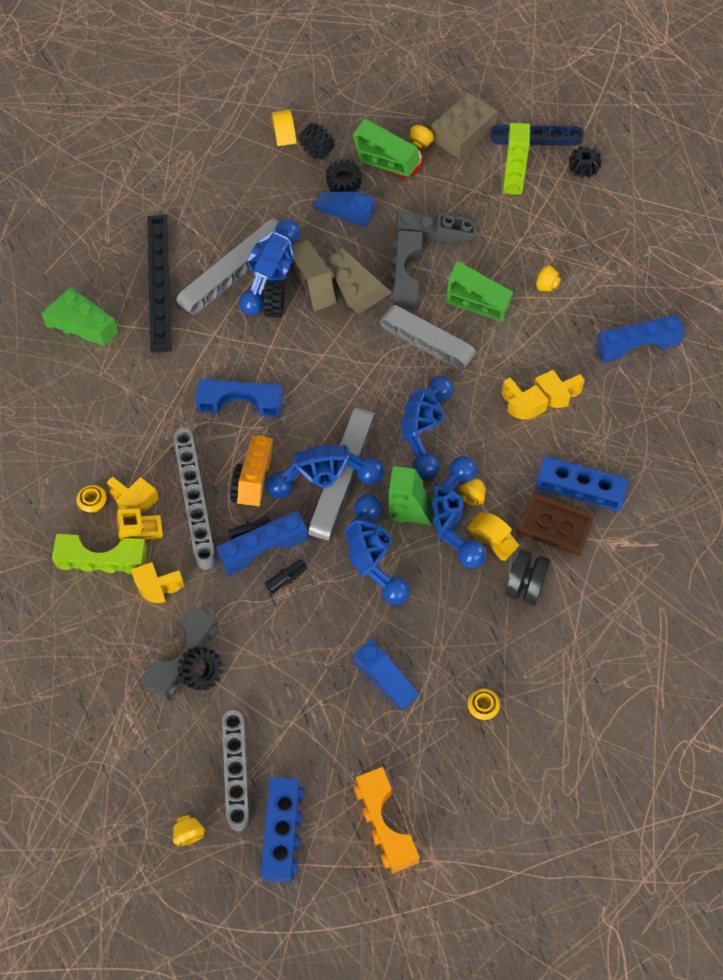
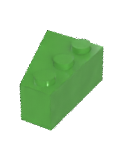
M364 119L353 133L360 163L409 177L420 162L416 146L367 119Z
M457 261L448 279L446 303L504 322L512 303L513 291Z
M71 287L41 313L46 327L51 329L54 327L63 330L66 334L70 335L72 333L81 336V339L103 346L119 333L113 317Z
M393 466L389 488V519L397 523L412 522L432 525L434 513L432 510L433 499H430L428 489H424V482L416 469Z

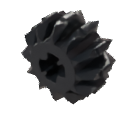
M580 146L578 149H574L568 161L570 171H574V176L581 175V178L584 176L590 178L592 175H596L602 164L600 153L596 152V148L589 149V146L586 148Z

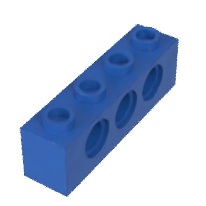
M544 457L536 489L620 512L629 479H625L621 475L603 473L599 469L581 467L577 463H566L554 457ZM557 475H563L566 478H560ZM579 480L585 481L587 484H581ZM600 486H604L608 490H603L600 488Z
M270 777L260 875L262 881L292 883V875L297 876L298 860H294V850L299 851L300 835H296V827L301 826L302 811H298V804L303 802L304 787H300L299 779ZM283 801H290L292 803L288 810H281L279 808L280 803ZM280 825L290 827L289 832L284 835H280L276 831ZM279 849H284L288 852L287 856L282 860L274 857L275 852Z

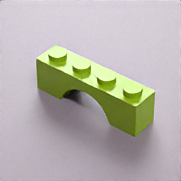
M510 123L507 159L503 173V194L522 195L530 144V124Z
M56 534L52 559L56 567L62 570L78 568L88 572L94 569L103 570L107 573L124 571L125 573L132 574L131 569L146 564L148 547L145 539L122 538L120 543L112 550L96 553L87 550L83 546L79 535Z

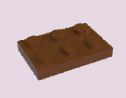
M532 493L517 533L580 556L595 515Z

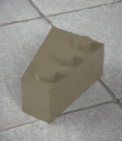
M308 240L293 245L294 261L291 268L298 282H302L307 290H304L306 297L310 296L313 311L315 312L336 304L332 279H334L333 271L330 267L327 268L325 259L319 256L316 246L313 247Z
M343 248L326 259L348 306L358 314H361L392 293Z

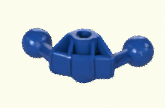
M280 221L276 225L274 232L265 236L253 247L247 264L256 276L251 289L242 293L239 299V306L245 314L257 315L264 309V296L262 292L267 280H284L287 277L294 261L292 244L300 236L299 227L294 221Z
M445 376L432 378L426 389L410 394L408 403L405 405L404 417L401 421L402 440L408 438L415 455L412 469H416L422 480L434 478L440 468L437 457L431 453H426L418 433L435 427L444 421V412L440 403L448 401L454 393L452 381Z
M319 445L315 448L311 447L301 452H295L293 455L294 460L284 471L274 472L268 477L266 489L274 498H286L292 493L294 487L293 479L300 472L317 486L329 487L339 478L345 465L357 470L358 478L364 484L375 485L383 479L385 469L380 460L373 457L361 459L349 452L347 445Z
M460 456L452 461L450 475L440 485L436 484L434 487V499L432 500V510L434 511L433 526L436 528L438 540L440 542L445 541L458 551L460 563L467 568L475 569L483 565L487 557V551L479 541H465L455 533L461 525L464 502L462 497L453 490L460 483L463 484L475 479L478 469L472 458Z
M373 495L361 496L354 505L356 517L345 529L348 540L347 544L350 548L349 560L358 569L361 577L368 574L382 587V597L388 604L392 606L402 605L409 599V584L400 577L390 578L376 566L392 544L389 533L380 525L371 523L376 521L382 513L381 502Z

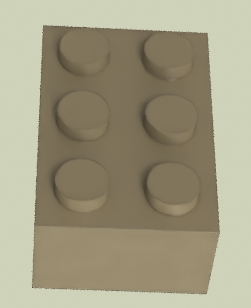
M468 92L432 124L433 142L460 160L496 126L498 111Z

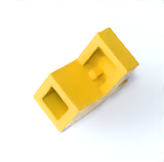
M291 110L272 112L271 120L277 146L295 144L296 136Z
M553 369L536 377L534 386L537 385L548 398V406L563 408L569 406L571 397H575L582 392L585 380L579 374L562 382Z
M511 377L503 381L502 396L508 402L507 412L510 415L526 420L535 418L547 411L549 400L537 385L522 392Z
M111 477L106 482L110 490L108 493L116 500L119 509L140 508V513L142 514L159 500L157 490L141 477L129 489L114 477Z
M140 508L117 510L116 519L120 540L122 538L162 539L163 532L160 515L141 516Z
M480 512L466 527L476 541L488 544L500 560L506 561L519 546L509 533L512 529L502 519L491 513Z
M152 562L131 569L140 595L149 602H166L163 594L175 593L180 588L185 587L179 570L157 577Z

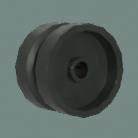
M520 549L508 576L505 596L517 599L524 587L526 588L523 597L524 603L536 606L551 559L539 556L536 558L533 568H531L532 554Z

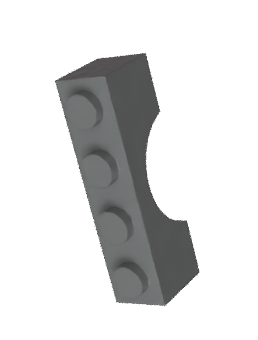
M399 230L398 238H394V250L397 251V255L393 254L392 267H396V271L391 272V283H394V288L390 287L392 293L389 299L393 300V305L403 309H417L419 281L410 277L406 272V268L413 262L421 260L423 232Z
M194 605L181 622L182 629L187 636V644L183 652L171 661H154L141 680L146 689L166 701L171 696H175L180 689V683L183 679H179L178 675L182 674V672L177 671V667H182V664L178 663L179 659L184 660L182 654L184 652L188 653L187 649L206 648L209 640H213L219 631L217 618Z

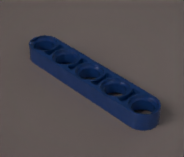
M510 125L494 126L491 129V141L499 145H508ZM530 125L529 145H579L582 143L584 131L578 126ZM500 132L503 133L504 136L497 137L494 134ZM533 133H539V134H541L542 136L539 137V138H536V137H534L532 134H533ZM558 133L561 137L554 138L551 134ZM575 133L578 134L580 137L572 138L570 134Z

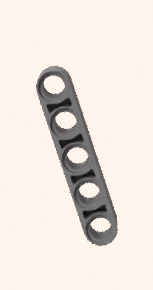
M391 305L379 321L380 325L388 332L459 370H464L476 353L475 349L468 343L397 305Z
M230 710L222 718L226 818L231 829L243 831L250 823L246 728L242 714L237 710ZM232 720L240 721L237 727L231 728L228 726ZM232 743L241 744L238 750H229ZM234 766L242 767L241 772L238 774H231L230 770ZM236 789L243 791L242 796L239 798L231 797V793ZM236 813L244 814V819L238 823L233 822L232 817Z

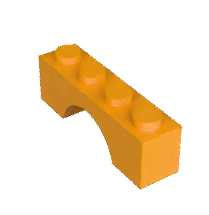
M263 435L251 437L239 478L237 504L260 506L266 471H269L272 460L273 438H267Z
M383 767L356 777V785L353 786L357 799H362L365 805L362 812L366 822L371 821L374 828L371 831L376 846L380 844L383 854H380L384 868H390L391 874L418 864L420 857L411 835L396 833L383 821L381 810L392 792Z

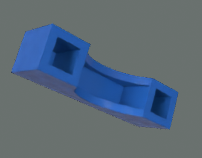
M678 314L599 332L596 348L603 363L620 359L630 350L645 344H656L660 349L680 345L685 330Z
M199 380L195 403L198 412L219 413L223 406L229 402L243 400L253 404L260 416L281 418L284 397L283 386L275 383L257 384L256 382L243 383L233 380Z
M295 511L217 546L218 557L229 576L248 567L255 557L275 547L291 548L308 540L307 528L298 511Z

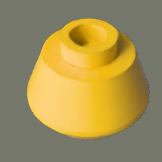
M415 125L410 129L409 140L411 144L421 150L428 147L434 141V134L424 126Z
M551 265L544 266L536 282L538 291L557 289L561 282L559 273Z
M477 478L461 484L457 489L458 495L469 505L479 506L485 501L486 488L484 483Z
M88 485L79 491L76 501L81 510L88 513H98L103 509L107 496L104 489L100 486Z
M482 688L475 690L469 696L468 709L474 717L480 720H488L498 713L500 701L493 691Z
M186 815L176 820L177 824L173 826V843L178 846H185L203 838L205 828L196 818Z

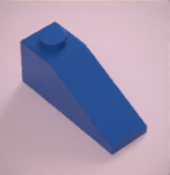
M322 192L314 208L367 227L375 214V198L359 192Z
M371 639L353 654L354 664L402 711L419 696L418 692L390 658Z

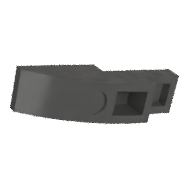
M398 210L395 231L423 232L422 241H464L476 237V220L438 213L437 217Z

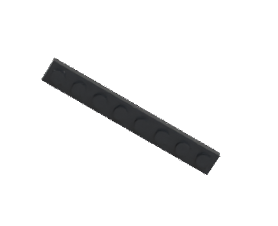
M167 215L147 216L151 353L172 351L168 218Z

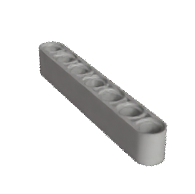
M272 218L182 290L177 296L176 302L191 315L201 311L250 270L247 261L253 247L258 241L274 232L279 221L276 218Z
M355 407L340 446L347 445L349 452L362 458L375 422L376 413ZM345 465L339 478L331 486L323 489L310 523L308 535L331 541L357 470Z
M181 428L174 433V444L192 546L198 567L208 570L215 565L216 556L197 452L192 432L189 429ZM190 477H195L194 480H187ZM193 496H199L195 500L190 499ZM202 515L201 518L194 519L195 516ZM201 534H205V535H206V536H205L204 538H202V539L197 538V537H198L199 535H201ZM203 554L210 555L208 558L205 559L200 558Z

